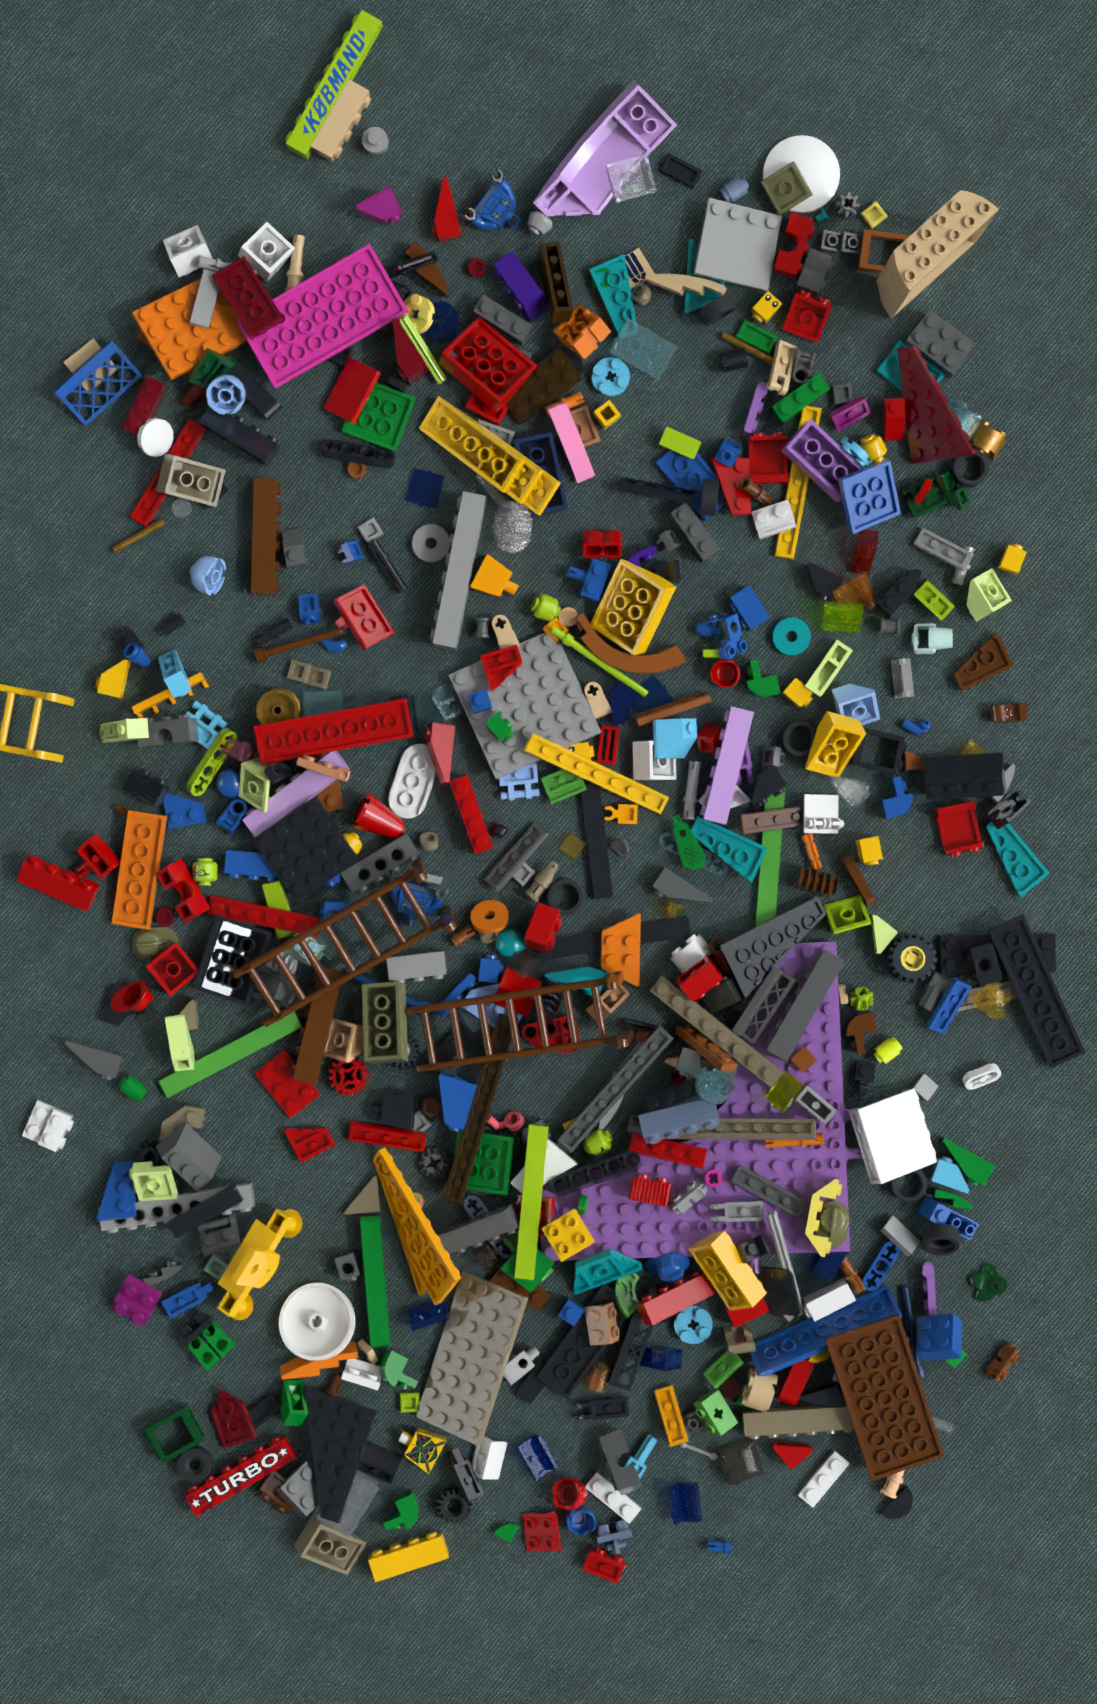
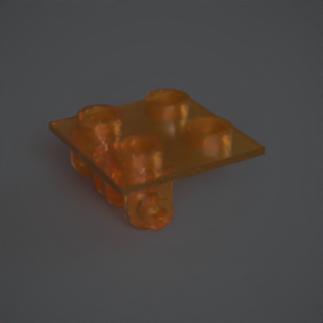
M866 571L832 591L843 617L862 605L869 609H873L876 606V600L874 599L876 595Z

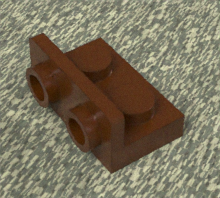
M274 1471L267 1477L257 1492L262 1500L265 1502L270 1501L274 1504V1508L279 1513L288 1514L292 1511V1508L275 1491L285 1478Z

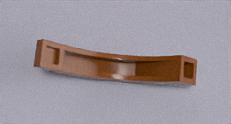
M583 612L576 616L578 621L575 623L581 632L586 631L584 635L580 636L585 645L601 660L616 668L635 673H655L672 669L686 662L676 644L664 651L650 655H632L616 650L597 635Z

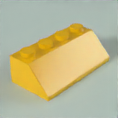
M725 1231L712 1233L688 1248L730 1311L753 1308L766 1294L762 1283L756 1278L751 1267L747 1263L743 1264L737 1248Z

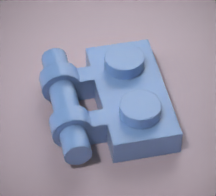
M536 763L499 778L500 786H508L507 792H501V800L509 799V801H513L515 798L526 797V799H532V797L540 796L539 788L531 789V783H538ZM525 784V790L514 791V785Z

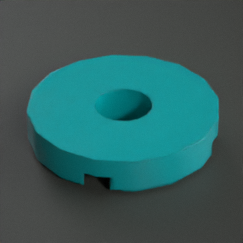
M798 618L781 620L775 626L772 636L775 648L780 653L788 656H796L802 653L808 647L811 640V632L808 625ZM790 631L795 632L797 635V639L794 642H789L786 638L787 633Z

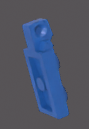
M469 971L441 1002L460 1000L462 998L461 993L465 989L470 990L474 986L476 976ZM449 1009L437 1010L435 1012L443 1018L449 1013Z
M212 1281L203 1286L200 1282L195 1283L162 1300L161 1304L169 1319L202 1303L208 1298L207 1293L214 1290L215 1287Z

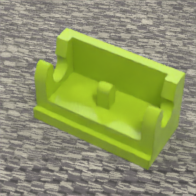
M928 580L913 594L941 621L955 607Z

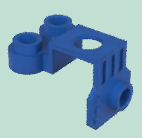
M712 614L707 616V620L702 621L703 624L725 621L729 637L720 640L721 646L718 649V654L722 660L732 659L735 655L743 654L747 650L746 641L739 639L743 635L737 614ZM732 622L736 624L735 633L731 631L730 626Z

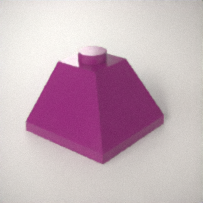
M390 187L356 205L360 218L385 225L389 223L395 224L403 216L402 210Z

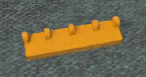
M201 672L188 678L191 687L201 682L205 689L209 687ZM168 688L132 706V709L138 718L142 719L144 718L141 714L142 712L153 708L155 713H158V704L170 699L174 705L176 700ZM192 690L188 692L190 696L194 695Z

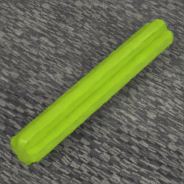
M407 315L401 317L398 322L428 366L432 377L437 384L443 383L446 380L445 374Z

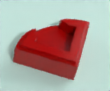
M929 479L924 481L914 498V502L920 505L933 483Z

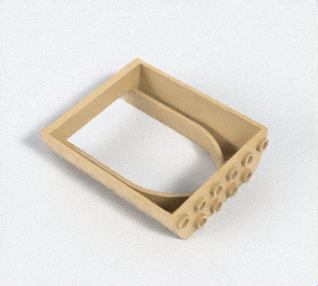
M960 190L893 251L877 279L880 300L891 319L977 242L999 210L995 205L979 195Z

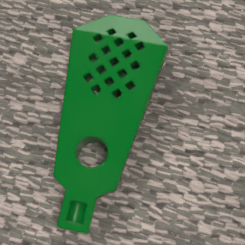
M679 814L673 816L672 819L675 824L673 832L683 867L691 870L703 867L706 855L688 824L681 821ZM681 830L686 831L685 837L680 835Z

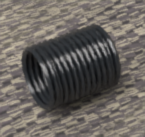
M744 347L728 352H720V362L724 373L748 368V359Z

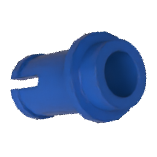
M708 1540V1545H715L716 1547L708 1546L707 1552L725 1553L724 1555L730 1554L731 1542H728V1540L726 1542Z

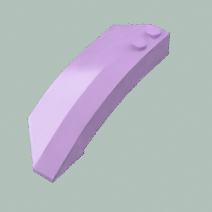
M633 80L569 151L533 203L546 216L600 215L601 211L623 183L677 124Z

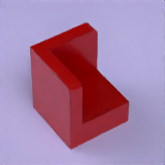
M707 723L697 733L696 740L700 752L715 754L716 748L721 747L722 740H719V736L724 726Z

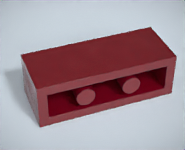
M148 376L146 377L123 426L127 433L137 437L140 427L148 419L154 418L167 391L165 384Z

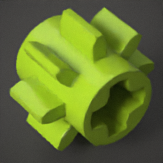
M865 987L856 988L855 992L850 993V1005L859 1011L867 1010L868 1005L873 1006V992H870Z

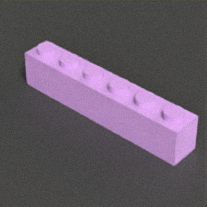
M730 707V711L726 710L723 721L727 723L725 729H721L719 740H722L720 748H716L714 758L717 759L716 767L712 766L710 777L713 778L712 783L707 785L706 788L707 804L703 803L700 815H704V820L724 825L727 823L754 715L752 711Z
M337 751L323 753L320 756L322 759L317 762L322 764V761L333 764L334 769L345 767L350 770ZM305 768L307 771L303 774H296L290 779V784L280 786L275 790L276 794L273 797H268L267 812L264 813L259 809L252 808L245 813L246 817L242 820L254 837H256L315 797L336 781L337 778Z

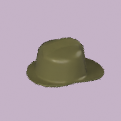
M154 927L150 930L142 929L135 934L132 946L134 952L139 957L153 959L175 941L178 943L176 933L168 927Z
M830 1201L822 1206V1211L818 1214L820 1222L816 1235L828 1237V1242H832L831 1248H836L842 1245L847 1237L849 1212L842 1203Z

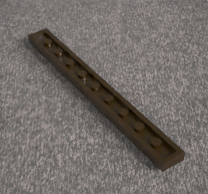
M502 1013L498 1015L491 1038L493 1053L509 1051L512 1042L508 1015ZM506 1059L484 1062L444 1192V1199L460 1204L463 1203Z

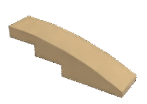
M649 274L645 276L647 282L680 296H683L685 290L701 296L704 295L706 289L721 296L726 292V288L722 284L688 275Z

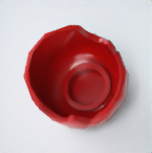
M729 659L717 661L710 670L712 682L721 688L733 687L738 683L741 676L739 666Z

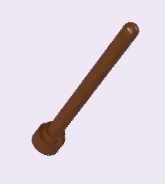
M339 627L269 649L263 647L255 648V657L258 663L266 662L269 656L344 634V629Z

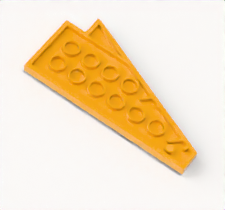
M382 1148L376 1153L373 1161L419 1296L425 1295L428 1292L434 1304L437 1305L442 1303L461 1279L459 1270L452 1263L449 1253L442 1246L439 1236L435 1234L429 1219L426 1218L421 1210V1205L414 1198L411 1188L406 1184L401 1171L393 1162L392 1155L388 1153L386 1148Z

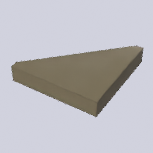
M377 1175L370 1180L345 1210V1215L381 1211Z

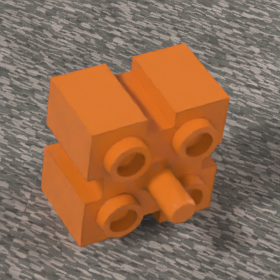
M580 303L573 309L570 321L561 322L553 330L564 346L572 351L574 350L583 359H586L598 348L596 343H601L611 332L599 316L593 312L590 313Z

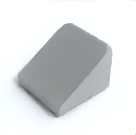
M923 1074L912 1086V1089L915 1088V1091L928 1101L938 1088V1085L927 1075Z

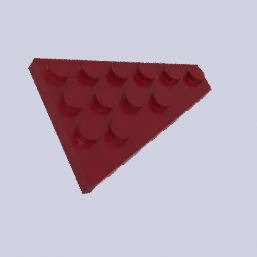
M917 345L898 348L897 355L903 398H905V417L911 464L976 454V449H973L967 440L968 435L962 429V425L955 412L950 410L947 404L948 400L942 393L937 380L928 371L927 363L922 358Z

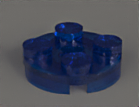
M433 302L434 314L432 313L431 318L433 322L425 333L433 340H448L454 337L459 329V314L447 302ZM439 316H443V320H446V323H443L442 326L435 323Z

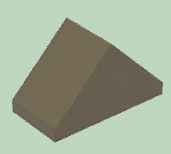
M192 999L179 1014L185 1016L188 1030L199 1028L197 1000Z

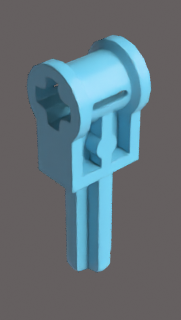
M650 1434L647 1435L634 1457L630 1455L623 1467L634 1465L640 1478L647 1468L644 1462L655 1446L657 1439Z

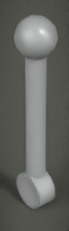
M687 1443L679 1444L681 1448H688L709 1456L711 1460L717 1458L715 1452L709 1453Z

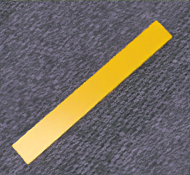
M806 406L802 409L798 429L805 421L810 419L819 426L822 408ZM794 462L791 464L785 500H789L797 527L778 534L774 555L775 557L791 560L794 559L809 480V477Z
M531 733L523 749L660 815L669 799L668 796L535 733Z

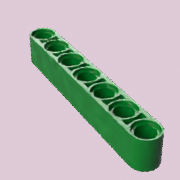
M380 1215L360 1216L370 1344L372 1348L391 1347Z

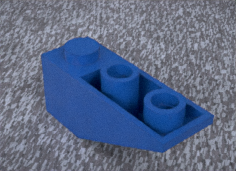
M925 1196L917 1213L936 1224L954 1226L959 1230L960 1236L971 1240L979 1223L928 1196Z

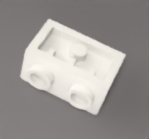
M347 1359L341 1379L378 1390L382 1379L380 1366L359 1359Z

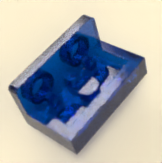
M532 1435L515 1447L534 1481H537L551 1470L559 1468L556 1457L553 1453H550L547 1448V1441L541 1435Z
M676 1482L670 1486L669 1499L672 1505L671 1518L674 1525H678L681 1522L702 1521L698 1482Z

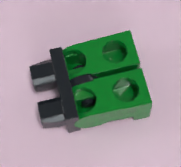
M200 1311L193 1317V1320L199 1325L196 1330L187 1323L179 1331L185 1339L183 1340L184 1344L188 1346L208 1371L238 1343L233 1338L231 1339L212 1316L208 1317Z

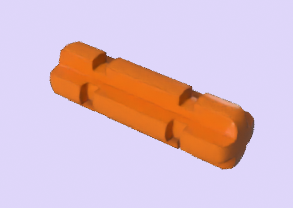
M812 833L803 834L802 839L803 843L806 844L804 846L808 859L811 860L812 870L820 869L822 864L818 860L819 855L815 842L813 843Z

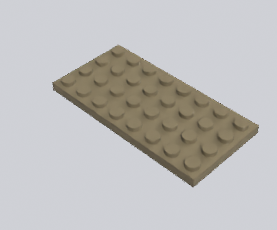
M462 1271L416 1414L417 1418L477 1446L482 1444L528 1297L470 1272Z

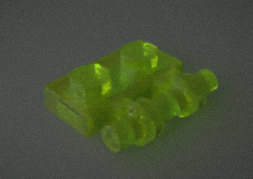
M824 602L823 622L827 623L821 624V631H829V633L839 631L846 632V634L860 632V625L853 624H861L863 604Z

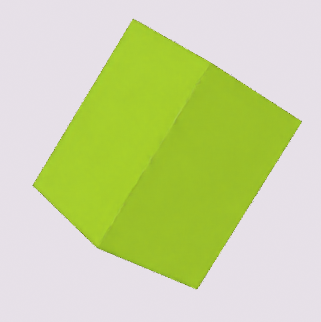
M861 895L824 905L832 934L871 924Z

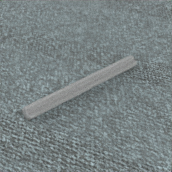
M774 1210L769 1211L766 1214L781 1268L789 1269L794 1276L801 1312L798 1315L800 1316L805 1313L778 1215Z

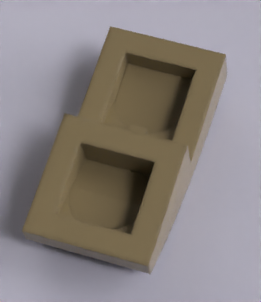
M292 660L287 678L326 690L332 671Z

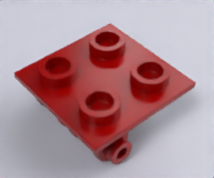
M548 1510V1513H522L527 1552L562 1551L557 1520L558 1514L555 1513V1510Z

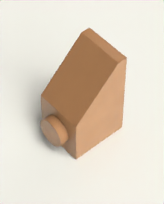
M622 985L615 990H606L600 995L604 1019L630 995ZM592 1003L586 1011L596 1021L594 1004Z

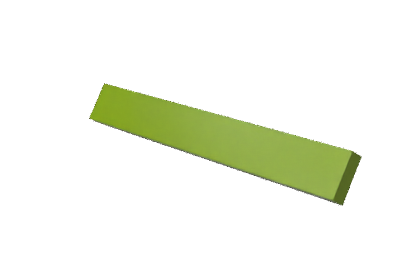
M529 1124L515 1268V1278L534 1280L549 1128V1126Z

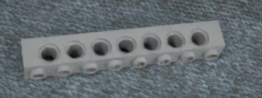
M252 1182L236 1184L244 1200L222 1212L221 1215L232 1214V1210L240 1209V1212L251 1211V1207L256 1205ZM228 1186L179 1193L177 1199L136 1200V1210H141L144 1213L143 1219L135 1217L126 1218L124 1222H119L118 1220L101 1221V1231L107 1230V1233H115L119 1231L118 1228L126 1227V1230H134L138 1228L137 1225L145 1224V1227H152L157 1225L156 1222L163 1221L165 1224L170 1219L190 1209L192 1201L202 1202ZM173 1204L181 1205L182 1212H174ZM154 1207H160L163 1210V1215H155Z

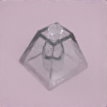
M836 776L827 779L850 809H855L870 796L868 792L870 788L864 781L860 782L857 779Z

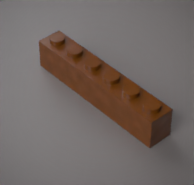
M254 478L252 595L276 596V591L280 590V580H276L277 572H280V560H277V553H280L281 543L277 541V534H281V522H278V514H281V503H278V495H282V484H279L276 478Z
M322 967L330 981L344 974L343 971ZM316 972L314 976V981H317L315 989L312 988L310 993L324 986ZM341 985L312 1001L311 1007L306 1009L304 1018L307 1019L306 1026H302L300 1037L303 1038L302 1043L297 1045L295 1056H298L297 1064L293 1063L291 1075H294L293 1079L317 1085Z

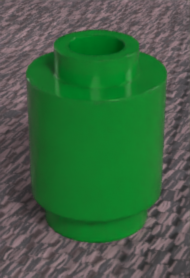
M131 1075L129 1078L125 1076L119 1083L121 1087L119 1091L132 1101L136 1100L138 1103L148 1092L145 1085Z

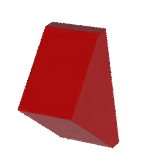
M772 1442L774 1450L791 1470L810 1455L813 1449L811 1444Z

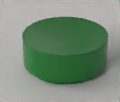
M581 1195L577 1210L579 1214L586 1215L589 1207V1196Z

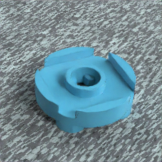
M608 357L600 360L594 366L592 372V384L596 391L608 397L618 396L625 391L630 380V372L627 365L619 358ZM609 372L616 375L613 382L605 379Z
M843 436L838 441L839 446L863 468L868 467L872 462L871 459L867 460L869 455L857 443L853 441L850 444L847 442L849 438Z
M692 1305L677 1313L674 1319V1329L677 1336L683 1342L698 1344L710 1336L712 1319L704 1308ZM694 1319L695 1322L699 1323L696 1329L688 1327V1324L691 1323L690 1320Z

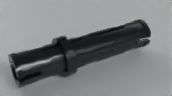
M430 251L409 260H401L398 264L386 267L385 271L390 279L399 275L405 276L413 270L437 263L438 256L435 251Z
M378 539L369 543L367 547L376 558L375 562L381 566L397 593L400 594L409 587L405 584L389 559L390 555L385 553Z

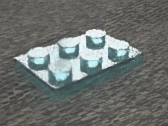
M627 318L608 352L659 380L678 346Z

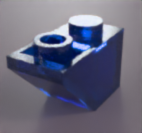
M621 681L609 696L614 724L617 726L620 723L624 725L630 716L627 712L631 707L634 709L640 701L638 698L639 693Z
M646 1346L639 1366L662 1371L681 1369L682 1349L665 1346Z

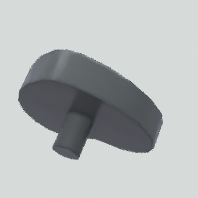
M617 838L610 844L611 849L617 852L620 857H626L629 854L630 847L625 839Z

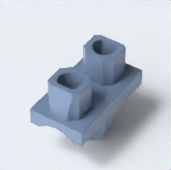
M625 1520L615 1522L617 1533L610 1534L608 1524L598 1526V1544L614 1542V1544L607 1545L608 1551L615 1549L617 1555L621 1554L620 1548L627 1545L626 1541L618 1542V1540L633 1537L632 1531L628 1528Z

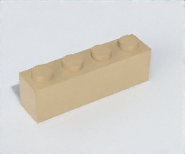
M350 79L348 80L311 145L313 152L331 162L335 158H339L343 150L341 147L344 141L348 142L352 135L351 129L353 125H357L362 117L361 111L370 104L369 90Z

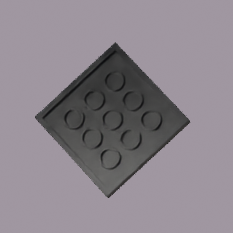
M317 796L252 839L296 903L360 860Z

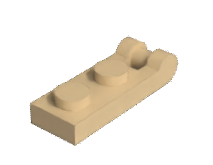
M782 340L777 342L766 389L770 391L775 390L782 396L786 395L797 346Z

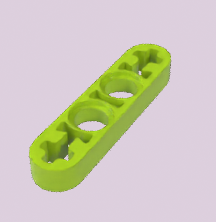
M225 728L218 733L188 780L186 788L194 796H200L205 792L235 745L237 735L232 730ZM220 750V755L214 758V753ZM210 766L209 772L204 775L203 770Z

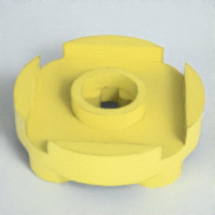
M413 294L404 301L409 311L405 315L410 318L418 333L422 334L432 325L433 320L431 318L432 313L434 314V306L429 299ZM416 311H419L417 314L418 317L414 318V313Z

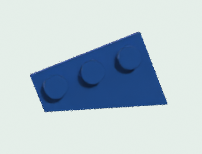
M133 1160L114 1163L97 1216L98 1222L136 1217L134 1182L130 1180L129 1170L134 1163Z

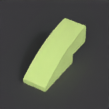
M836 640L805 687L821 697L853 650L839 640Z

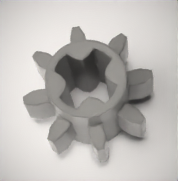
M850 192L846 197L840 195L839 198L842 202H836L835 205L840 207L838 214H845V218L849 214L855 216V209L860 207V204H856L858 196L852 197ZM845 203L852 204L851 207H844Z

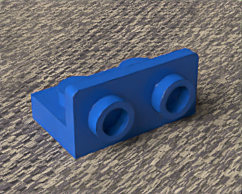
M327 900L321 905L320 917H324L323 920L331 916V911L334 914L349 906L351 901Z

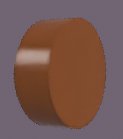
M349 462L347 471L352 478L361 479L365 476L367 468L364 464Z

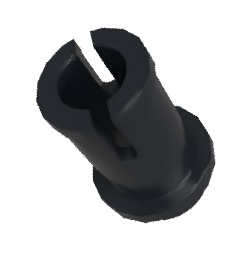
M178 613L177 615L174 614L173 618L160 625V627L168 636L178 627H183L186 621Z

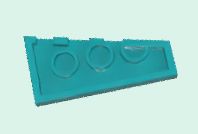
M623 254L589 269L620 341L638 333L625 255ZM603 268H609L608 276L606 275V271L596 273L595 271ZM606 282L609 284L607 287H601L600 283Z
M698 816L691 830L696 840L752 884L768 848Z
M992 822L985 826L1019 898L1050 874L1009 823L1000 829H997Z

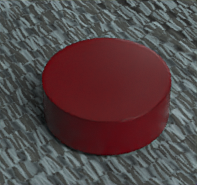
M473 258L469 261L467 269L471 277L481 278L485 275L487 267L484 260Z
M168 907L161 908L156 913V921L163 927L172 925L176 919L175 912Z

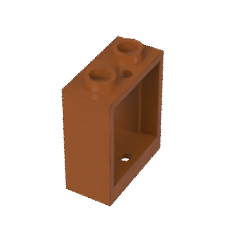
M864 229L857 271L881 274L885 267L867 264L871 238L904 242L910 235Z

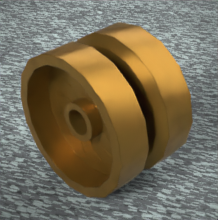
M281 687L273 688L263 694L256 707L257 718L261 724L299 718L301 711L300 701L296 694L289 689ZM280 707L281 713L279 711H275V708Z

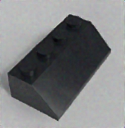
M210 407L198 421L208 431L268 467L280 449L276 438L269 434L267 437L262 435V430L254 425H251V427L244 424L245 420L238 415L232 417L227 413L219 414Z
M1003 752L926 757V800L1003 796L1006 791Z

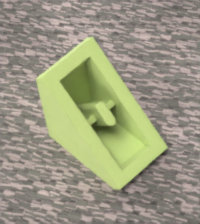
M871 915L874 950L876 954H880L898 932L877 915Z

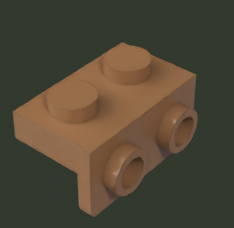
M613 1302L605 1305L584 1307L590 1345L612 1344L619 1340V1328L617 1327L616 1309Z

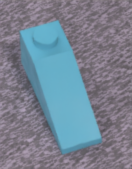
M173 649L159 656L158 660L163 680L172 696L176 698L186 695L191 690V686L177 651Z

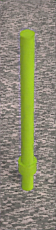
M556 626L551 629L550 632L561 639L563 644L571 646L644 698L649 691L612 665L601 660L592 651L574 640L571 634L564 633Z

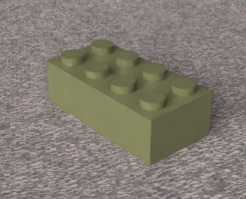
M401 982L362 984L364 1061L371 1064L408 1061L406 984Z

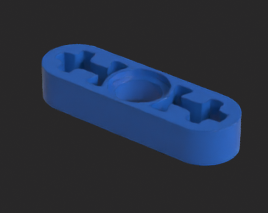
M887 1240L883 1243L863 1275L862 1283L866 1290L874 1291L879 1287L898 1257L900 1249L892 1241ZM894 1245L896 1251L889 1253L888 1258H891V1260L888 1261L881 1254L883 1253L886 1256L888 1253L886 1247ZM879 1260L886 1262V1268L882 1271L877 1270L875 1267L876 1262ZM873 1269L877 1274L881 1276L878 1278V1276L876 1275L874 1277L875 1284L867 1286L868 1283L866 1279H871L874 1274L871 1272V1270Z

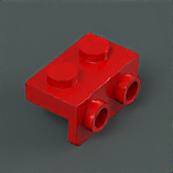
M590 1546L582 1570L618 1584L623 1569L626 1567V1561L621 1555L615 1553L611 1555L606 1553V1550L596 1546L593 1548Z

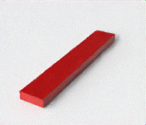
M189 419L168 454L189 459L205 433L206 428ZM162 464L130 515L132 519L145 527L149 525L167 495L156 491Z

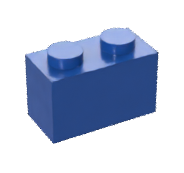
M750 585L729 598V606L734 613L737 612L741 617L739 622L744 629L747 628L751 631L770 619V616Z

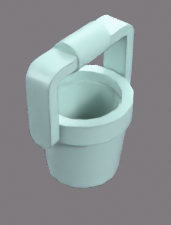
M933 623L916 624L911 639L914 653L934 654L936 650L953 648L952 629L939 628ZM929 629V648H918V630Z

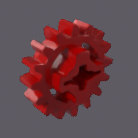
M355 1057L349 1062L354 1065L347 1068L343 1064L348 1062L338 1060L339 1063L333 1062L332 1065L335 1068L329 1069V1072L333 1073V1075L328 1077V1079L334 1081L330 1086L337 1087L336 1093L341 1090L343 1091L342 1096L349 1092L350 1097H352L354 1091L357 1094L361 1093L359 1088L366 1089L364 1082L369 1083L370 1080L366 1076L370 1075V1072L365 1071L368 1065L361 1064L362 1058L357 1061ZM359 1068L362 1072V1080L358 1077L357 1071ZM355 1069L352 1075L354 1079L350 1078L344 1083V1080L346 1079L345 1077L347 1076L345 1072L349 1073L350 1071ZM337 1071L341 1074L340 1083L337 1080ZM347 1084L356 1085L354 1088H345Z

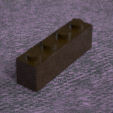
M560 242L541 243L537 258L550 323L569 322L573 313V305Z

